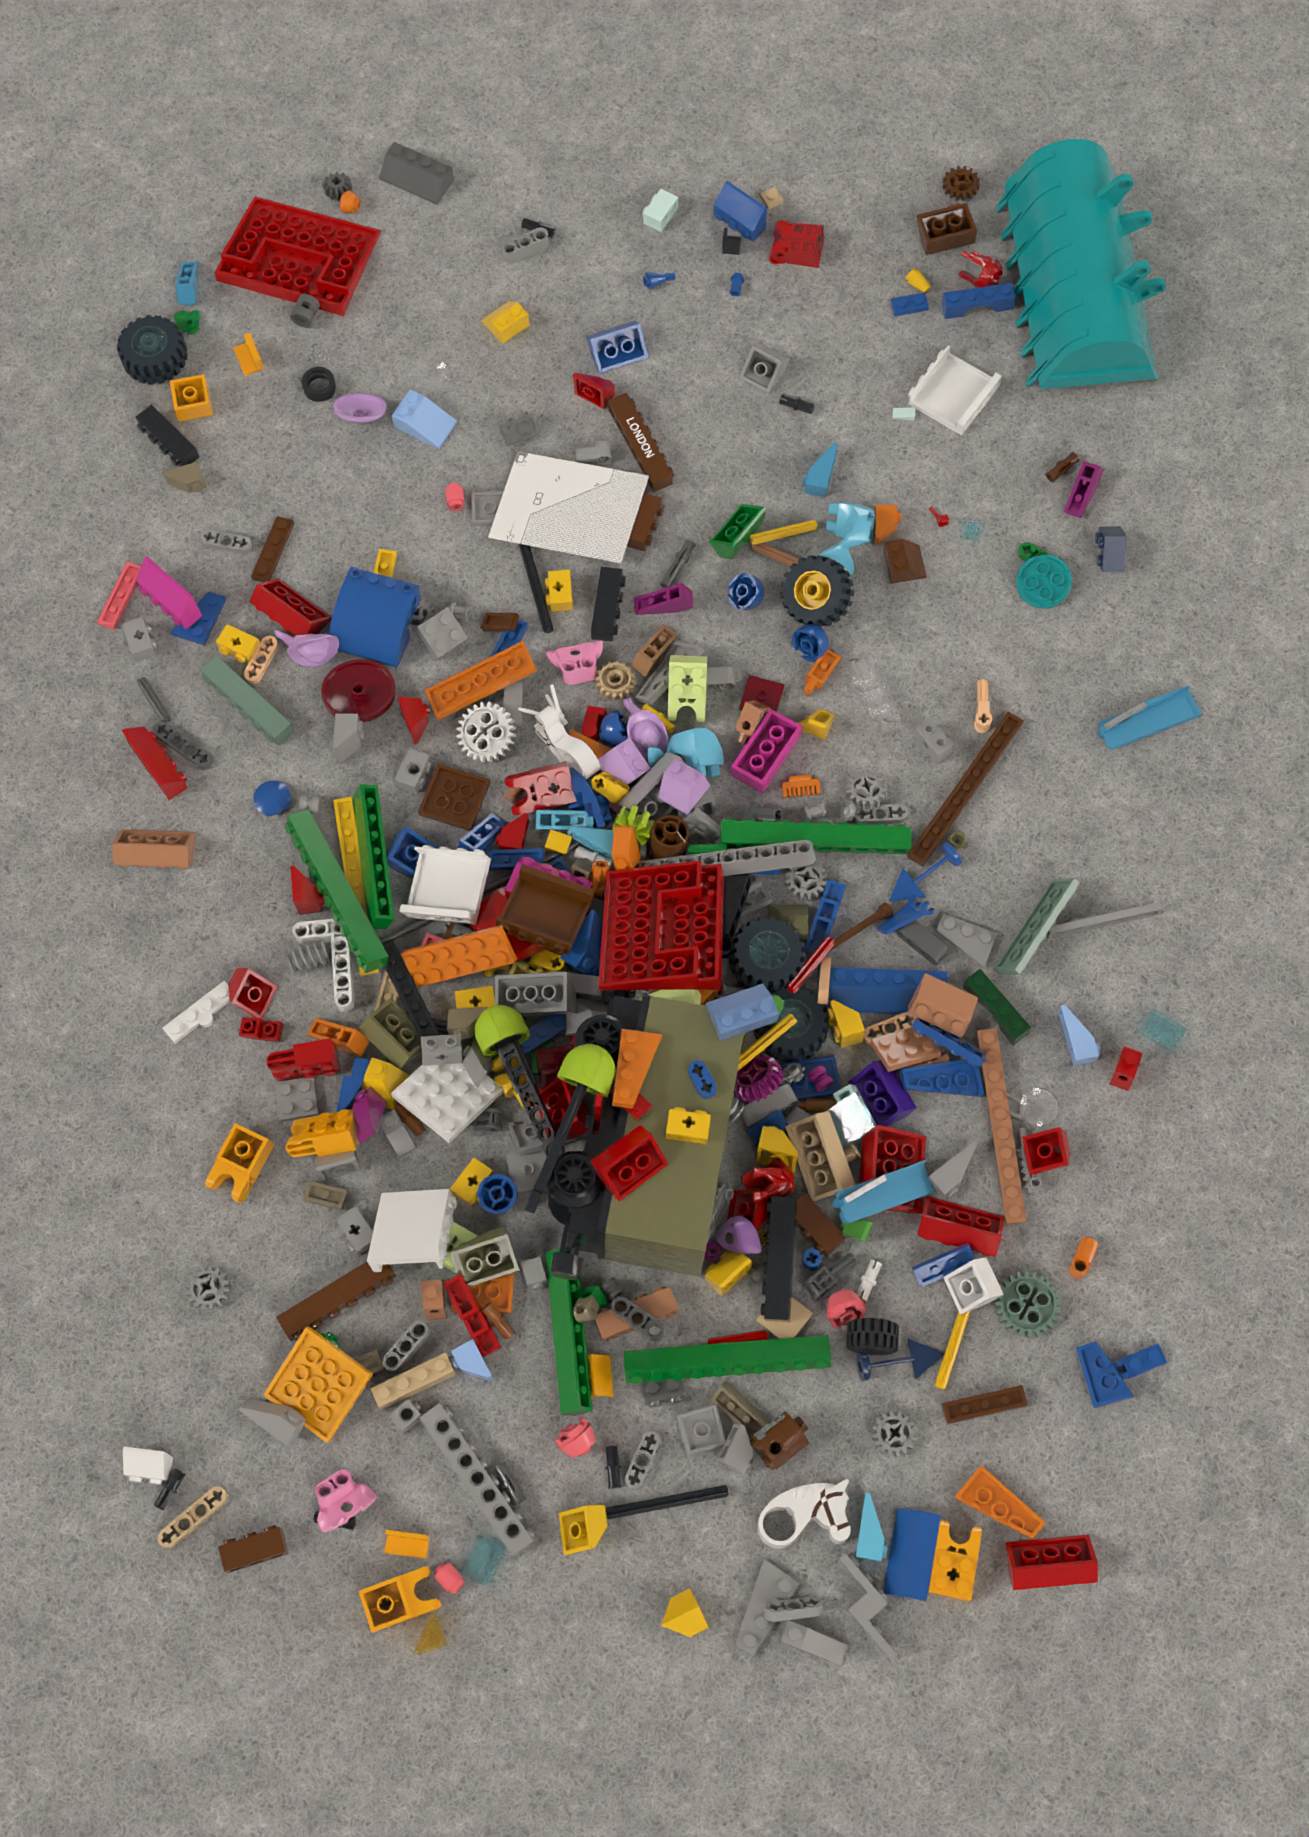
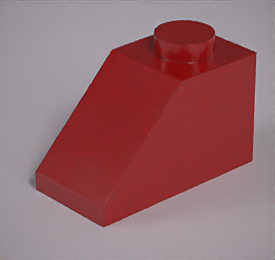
M523 814L502 827L501 834H498L496 839V845L499 846V850L524 849L530 822L528 814Z

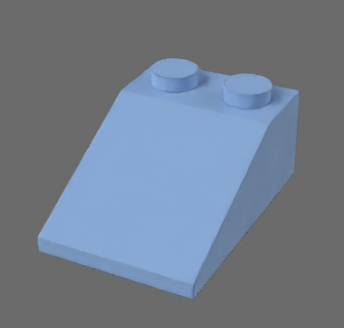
M411 389L392 415L395 428L438 449L457 424V420L425 396Z

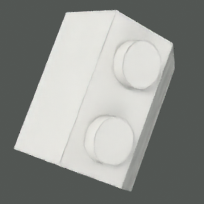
M986 1257L972 1260L943 1277L960 1315L986 1305L1004 1295Z
M123 1447V1475L130 1477L129 1481L141 1483L142 1479L150 1480L149 1483L154 1485H162V1482L168 1481L173 1462L172 1456L163 1451Z

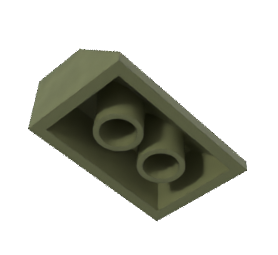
M391 998L372 1012L358 1028L399 1069L403 1068L422 1050L421 1040L409 1016Z

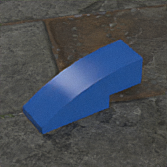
M354 1058L351 1076L343 1075L336 1112L353 1108L356 1100L355 1096L362 1090L364 1075L371 1061L370 1059Z

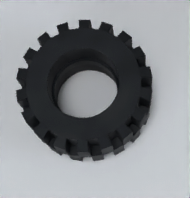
M857 1318L847 1323L846 1347L848 1350L855 1353L865 1352L867 1355H889L898 1351L899 1325L897 1323L879 1318Z

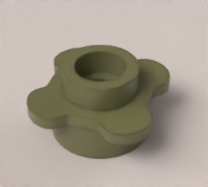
M954 832L947 836V841H949L955 851L968 847L964 832Z

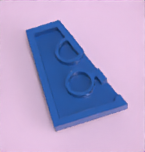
M208 592L196 604L202 617L187 630L181 625H176L170 632L171 635L205 646L226 602V598Z
M1095 1341L1076 1347L1094 1408L1135 1397L1098 1342Z

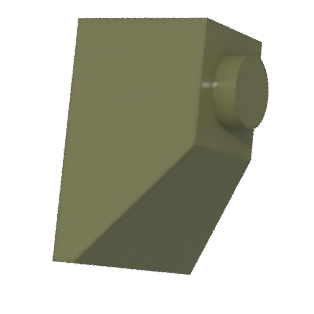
M769 904V916L775 917L776 921H780V919L785 920L787 926L792 924L795 927L794 932H799L802 936L800 942H807L808 906Z

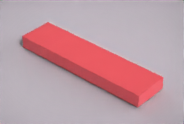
M130 562L126 563L97 621L98 625L113 630L116 629L138 584L136 580L141 566Z

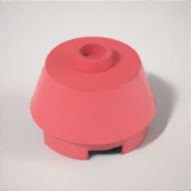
M853 1290L838 1291L828 1299L827 1319L831 1322L832 1327L842 1329L841 1327L847 1325L849 1321L864 1318L866 1305Z
M584 1417L578 1419L580 1422L578 1424L570 1423L558 1433L560 1437L554 1439L558 1445L557 1448L571 1458L585 1455L591 1450V1446L596 1441L591 1422H587Z

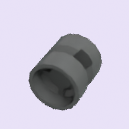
M300 295L296 307H294L291 313V320L298 326L309 328L320 307V303L310 295Z

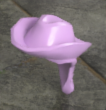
M275 630V636L283 640L289 647L287 648L288 656L292 661L302 666L317 667L328 663L336 655L339 647V639L334 635L307 634L291 637L281 630Z
M624 699L623 704L631 714L627 724L628 738L630 737L643 758L648 762L649 747H656L665 753L668 746V734L665 725L656 714L648 710H640L634 704L633 699Z

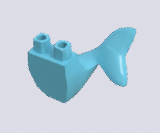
M841 501L840 503H830L828 514H836L837 521L828 520L826 530L844 539L837 545L823 551L820 556L836 560V562L841 563L848 570L850 575H853L854 563L849 549L869 543L872 540L875 525L874 510L855 502Z
M694 728L671 736L665 754L668 752L678 756L682 755L686 765L701 772L705 777L707 776L705 768H707L708 778L720 776L719 766L724 764L722 747L715 734L707 728ZM656 747L648 748L650 768L665 755Z

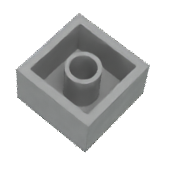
M448 607L414 629L435 660L468 638Z

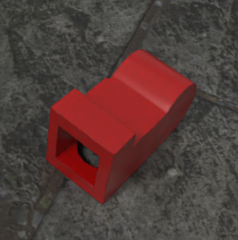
M588 705L581 728L582 735L596 742L599 740L601 722L608 715L606 708Z

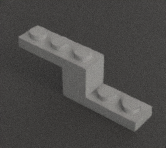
M845 1553L838 1561L866 1593L847 1612L890 1662L897 1656L895 1653L897 1648L889 1639L887 1641L884 1640L880 1635L883 1632L875 1622L873 1624L869 1622L888 1604L885 1601L887 1596L880 1588L878 1590L874 1588L871 1584L873 1582L872 1578L867 1572L862 1573L858 1569L859 1563L852 1555L848 1557Z

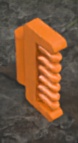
M811 774L788 776L789 781L782 782L783 798L785 799L787 798V790L789 797H792V791L794 797L797 794L800 797L801 788L803 796H806V790L808 796L811 795V792L812 795H815V788L817 795L821 793L819 779H812Z

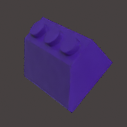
M881 1060L873 1061L848 1081V1084L856 1085L874 1119L871 1121L873 1125L889 1127L917 1109L908 1092L904 1090L903 1084L895 1071L888 1072Z

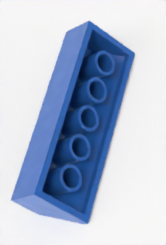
M831 967L829 1006L830 1001L835 1000L859 1013L902 1014L908 1012V1004L925 973L948 983V971Z

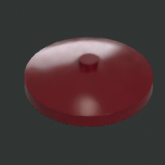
M355 659L337 665L326 675L322 683L321 695L324 706L334 717L335 714H358L360 721L368 722L382 716L392 706L396 696V686L390 671L380 663L366 659Z

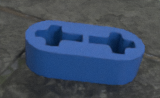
M698 1060L693 1061L689 1065V1077L699 1096L703 1099H710L715 1095L716 1084L705 1063ZM697 1066L698 1069L702 1068V1078H700L697 1073L693 1074L694 1067ZM702 1082H705L707 1087L711 1086L710 1093H707V1091H702Z

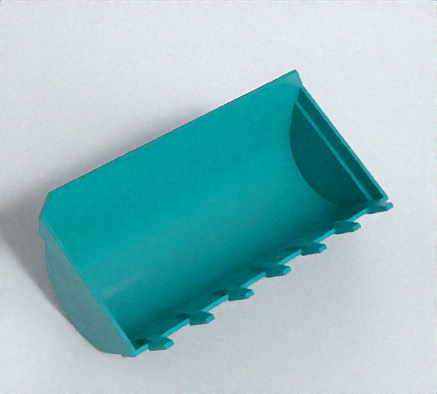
M1086 139L1060 140L1035 151L1026 159L1019 170L1013 173L1004 184L1006 193L1003 194L996 205L997 213H1000L1007 206L1009 208L1011 222L1007 224L1000 236L1001 241H1005L1013 234L1016 251H1013L1005 265L1006 270H1010L1018 263L1021 280L1019 279L1013 289L1015 298L1023 292L1026 309L1022 311L1015 322L1016 328H1020L1028 322L1031 339L1029 338L1020 351L1021 357H1026L1032 351L1035 357L1036 368L1026 380L1027 387H1031L1038 381L1040 389L1151 379L1158 380L1143 301L1164 292L1166 284L1163 278L1144 280L1151 272L1150 263L1145 260L1135 262L1130 233L1149 225L1153 221L1152 214L1149 210L1126 214L1123 198L1134 185L1132 175L1121 174L1117 177L1105 149L1098 143Z

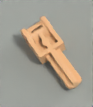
M985 679L978 680L977 709L974 729L978 733L988 732L992 722L990 701H988V680Z

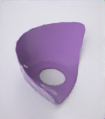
M734 1216L726 1220L715 1236L719 1244L733 1252H761V1243L756 1229L748 1219L742 1216ZM727 1232H731L734 1236V1242L731 1245L725 1240Z

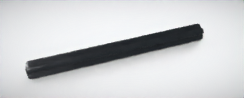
M518 544L544 633L548 634L554 628L532 551L529 545Z
M727 1485L607 1507L605 1509L606 1518L614 1519L724 1498L729 1495Z

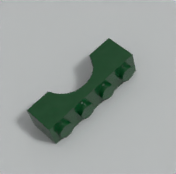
M981 969L965 980L963 988L978 997L977 1002L990 1011L996 1019L1000 1031L1013 1046L1029 1034L1031 1026Z

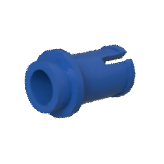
M734 273L731 276L730 293L732 296L738 297L741 295L742 283L745 280L741 273Z

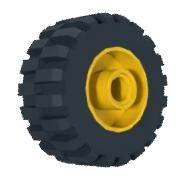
M810 555L807 559H799L798 564L793 563L790 566V572L786 571L784 574L786 580L781 582V587H784L783 592H780V596L785 600L782 602L783 607L788 609V615L794 617L795 621L804 625L813 624L827 627L831 626L832 622L837 623L840 621L841 615L845 616L847 614V606L851 607L852 605L850 597L854 596V591L851 590V586L854 584L853 580L848 578L850 573L844 569L841 563L824 556Z

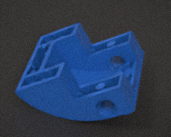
M350 567L337 597L329 634L337 636L339 639L337 651L398 668L410 640L409 624L421 599L419 585Z

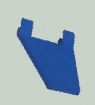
M913 895L908 899L906 906L876 929L887 935L922 916L933 914L935 909L930 908L927 911V906L931 904L929 901L917 902L914 905V901L918 899V896Z

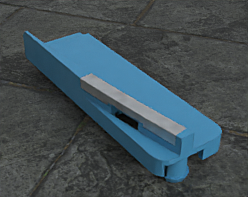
M1187 685L1145 701L1124 713L1101 721L1098 725V736L1101 739H1105L1104 743L1108 749L1115 750L1198 718L1202 713L1189 692L1190 686Z
M927 1160L835 1192L836 1198L832 1200V1205L837 1209L840 1207L841 1213H839L841 1221L848 1224L933 1193L934 1190L924 1166Z

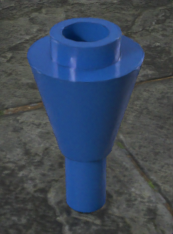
M646 272L643 277L644 286L650 290L665 281L674 280L675 273Z

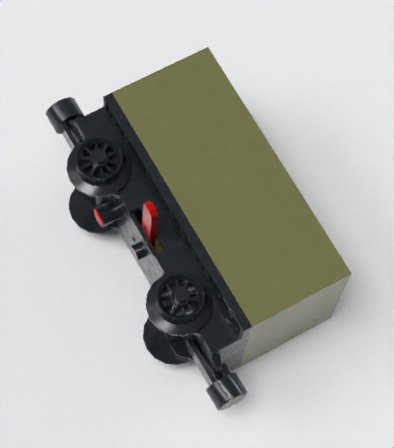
M606 990V993L610 995L607 1015H595L586 1019L576 1031L574 1048L584 1044L602 1047L611 1055L615 1064V1070H617L622 1029L663 1034L639 1092L652 1105V1108L636 1121L623 1107L612 1106L613 1097L610 1094L607 1097H603L601 1092L595 1094L592 1114H587L585 1128H588L584 1150L568 1151L559 1155L547 1183L549 1209L552 1216L559 1223L565 1225L560 1251L553 1253L549 1273L561 1279H580L584 1259L579 1256V1251L596 1253L597 1258L700 1277L744 1033L720 1041L707 1007L704 1005L643 995L641 1001L633 999L636 995V990ZM693 1061L704 1062L716 1084L715 1095L710 1099H703L699 1096L689 1077L688 1069ZM697 1066L694 1067L693 1074L697 1073L699 1077L702 1078V1068L698 1069ZM702 1082V1091H707V1093H710L711 1086L707 1087L705 1082ZM675 1107L686 1109L687 1112L701 1110L711 1115L707 1144L665 1139L669 1109L674 1110ZM688 1121L686 1127L690 1128L691 1122ZM641 1125L652 1134L668 1165L622 1200L618 1201L600 1179L590 1161Z

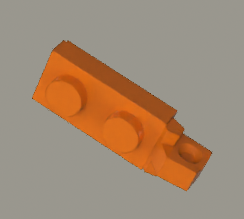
M828 649L822 657L818 658L806 675L805 682L807 684L804 687L803 693L810 697L815 688L819 690L840 662L841 656Z

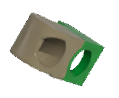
M598 1285L582 1289L574 1307V1317L579 1323L596 1319L599 1307L605 1306L607 1299Z

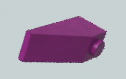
M1083 461L1064 513L1078 518L1082 517L1099 485L1104 472L1103 468Z
M683 583L634 598L636 615L677 613L693 608V591Z
M371 1086L365 1091L361 1090L356 1094V1100L353 1105L357 1137L360 1143L376 1132L387 1103Z

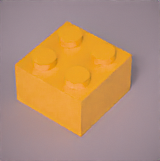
M205 374L170 381L174 410L179 422L213 415L210 391Z

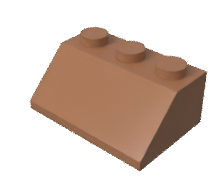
M925 973L908 1004V1014L962 1038L971 1021L978 997Z

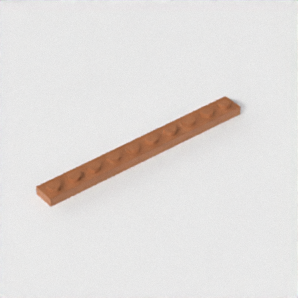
M997 1028L977 1031L979 1049L987 1055L982 1064L1006 1225L1026 1223Z

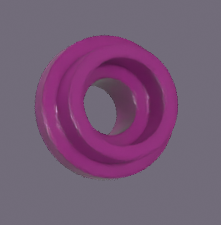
M717 1242L707 1243L704 1258L709 1262L719 1261L723 1255L721 1245ZM714 1248L716 1249L717 1253L715 1255H711L709 1253V1250Z

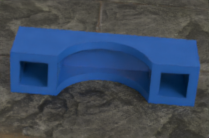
M1008 283L945 292L942 298L944 318L962 317L967 311L981 306L991 307L996 312L1013 310L1015 303L1013 285Z

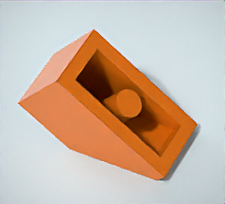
M876 504L874 545H879L896 530L897 523L901 521V512H897V505Z
M616 825L614 827L611 854L615 870L635 868L641 859L633 826Z

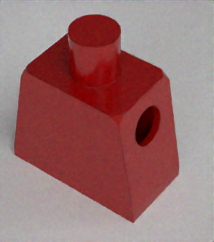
M1123 1047L1109 1085L1128 1091L1135 1078L1143 1053ZM1119 1076H1125L1128 1079H1122Z

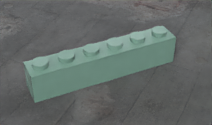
M217 655L200 669L203 675L201 677L208 686L211 684L215 687L214 691L220 697L224 696L227 698L226 701L232 708L236 707L239 709V714L245 720H251L252 726L257 731H263L265 738L270 743L275 742L279 745L294 732L292 724Z

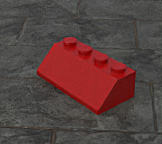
M278 578L256 584L250 599V603L258 611L265 613L269 616V619L277 622L284 630L291 632L295 636L319 634L332 620L330 615Z
M145 726L121 730L134 753L168 800L187 789L185 784L187 781L186 777L181 771L179 773L176 771V763L172 758L168 759L166 757V749L162 744L158 746L156 743L158 739L152 730L148 732Z
M926 1196L917 1236L925 1240L941 1242L948 1246L959 1247L968 1243L971 1251L979 1252L985 1256L996 1257L1002 1238L1005 1216Z
M1089 1534L1005 1542L1009 1577L1013 1590L1098 1582V1561Z

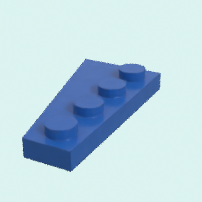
M916 1018L912 1024V1027L915 1028L918 1034L922 1036L927 1035L932 1038L935 1044L939 1046L944 1045L949 1048L952 1054L956 1056L961 1055L973 1066L978 1065L980 1067L987 1058V1055L968 1042L961 1043L958 1036L948 1031L945 1032L943 1029L924 1020Z
M966 1059L900 1070L904 1090L974 1097L985 1096L978 1065L973 1066Z

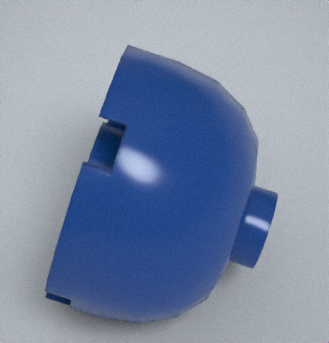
M741 573L736 575L729 583L730 594L727 595L730 604L734 608L752 610L762 602L764 587L756 576Z
M804 625L798 628L792 635L794 649L801 651L804 654L801 657L807 661H817L828 650V635L818 625Z
M618 709L605 716L601 722L602 731L599 732L602 741H607L612 747H616L628 739L627 723L625 724L621 720L624 716Z
M494 1174L482 1180L478 1187L477 1197L483 1209L498 1215L504 1214L514 1207L517 1202L518 1192L513 1180L506 1175Z

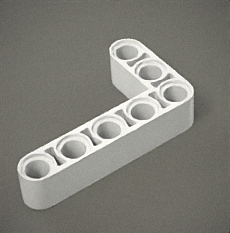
M333 919L296 923L293 926L292 932L298 943L312 944L320 943L322 940L323 942H331L334 1000L341 1012H350L355 1004L352 952L348 947L346 937H343L341 932L336 931L340 927L338 922H335ZM320 929H326L322 934L317 933ZM301 931H307L303 936L298 935ZM340 945H346L343 950L337 949ZM343 962L347 963L344 968L338 967ZM348 981L345 986H339L340 982ZM343 999H349L347 1004H340Z

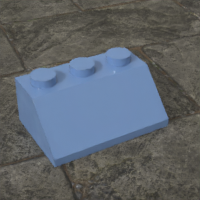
M764 984L706 1003L720 1041L778 1021V1010L772 995Z

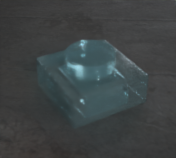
M963 521L962 540L980 542L981 522Z

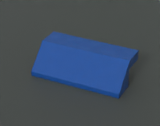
M897 1509L883 1589L885 1595L927 1601L941 1515L919 1510Z

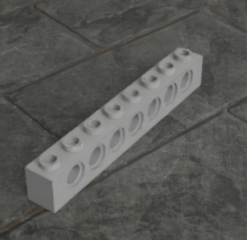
M439 1403L419 1418L512 1557L515 1558L534 1544L532 1538L535 1535L529 1526L523 1527L520 1522L523 1519L517 1509H511L508 1504L511 1500L506 1492L500 1493L496 1487L499 1485V1482L493 1474L488 1475L485 1470L488 1466L483 1458L479 1457L477 1459L473 1453L476 1448L470 1439L465 1441L462 1436L465 1432L460 1424L456 1423L454 1425L450 1419L453 1414L447 1405L442 1407ZM446 1422L449 1424V1429L446 1432H439V1425ZM453 1440H460L461 1444L458 1449L453 1450L450 1448V1443ZM467 1456L471 1457V1465L468 1467L462 1466V1459ZM476 1474H483L484 1480L480 1484L473 1483V1477ZM488 1491H494L496 1495L494 1500L486 1501L485 1494ZM500 1508L507 1509V1515L503 1519L496 1517V1513ZM513 1525L518 1526L519 1533L516 1536H509L508 1529Z

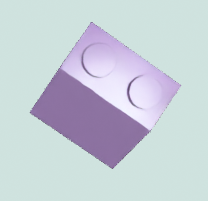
M630 737L598 759L601 772H608L627 785L651 769Z
M675 759L663 774L658 798L687 815L710 787V784L704 774Z

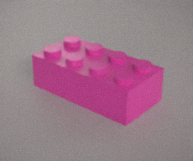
M770 709L731 766V776L763 794L801 738L803 726Z

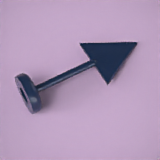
M908 1339L910 1357L870 1363L869 1357L865 1352H858L856 1357L857 1368L861 1381H868L871 1377V1368L912 1362L916 1380L945 1353Z

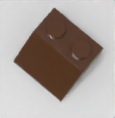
M904 539L885 542L884 556L891 584L927 578L918 544Z

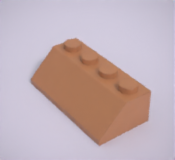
M121 829L112 843L114 865L122 867L138 865L142 868L157 866L158 868H187L193 861L196 832Z

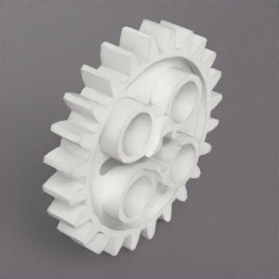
M481 702L480 708L474 704L473 711L468 708L469 714H462L465 720L458 721L462 724V727L456 729L461 732L456 737L462 739L458 743V745L464 746L462 751L468 752L467 756H473L475 761H478L480 758V761L483 763L486 759L488 762H492V757L499 760V754L505 756L504 750H511L508 744H514L510 740L511 737H516L512 733L516 727L511 725L514 722L512 718H509L511 714L509 712L505 713L506 709L504 707L500 708V705L496 703L493 706L491 702H488L487 706ZM491 715L490 722L485 723L486 717ZM476 727V733L471 735V730ZM501 729L500 737L496 738V732ZM487 741V747L482 749V743Z

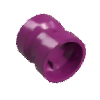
M823 1065L816 1067L807 1075L810 1082L815 1084L814 1088L818 1093L826 1090L834 1083L833 1079L827 1076Z

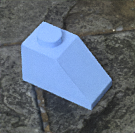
M473 1339L451 1351L453 1357L450 1359L455 1369L460 1368L462 1373L489 1381L493 1379Z

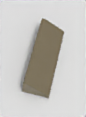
M727 1381L721 1384L710 1399L734 1422L744 1425L746 1432L750 1436L771 1421Z

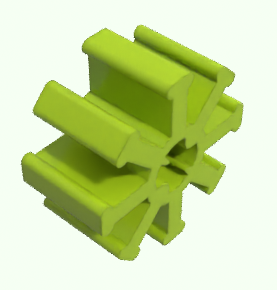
M632 806L630 812L626 807L621 808L613 824L612 831L614 832L616 825L633 826L637 841L641 843L640 845L646 844L654 824L653 820H648L650 813L645 811L643 814L638 815V806Z

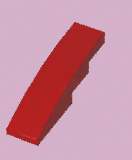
M459 1274L443 1283L460 1320H463L471 1338L475 1340L482 1357H486L501 1349L502 1346L486 1315L481 1311L482 1308L463 1275Z

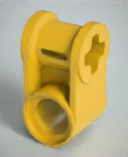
M608 772L599 773L591 781L593 789L614 804H618L630 789L626 783L618 780Z
M549 950L532 955L528 962L532 968L546 973L551 971L567 972V965L561 959V956Z

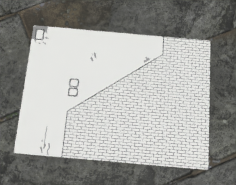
M518 451L488 537L621 563L649 476Z

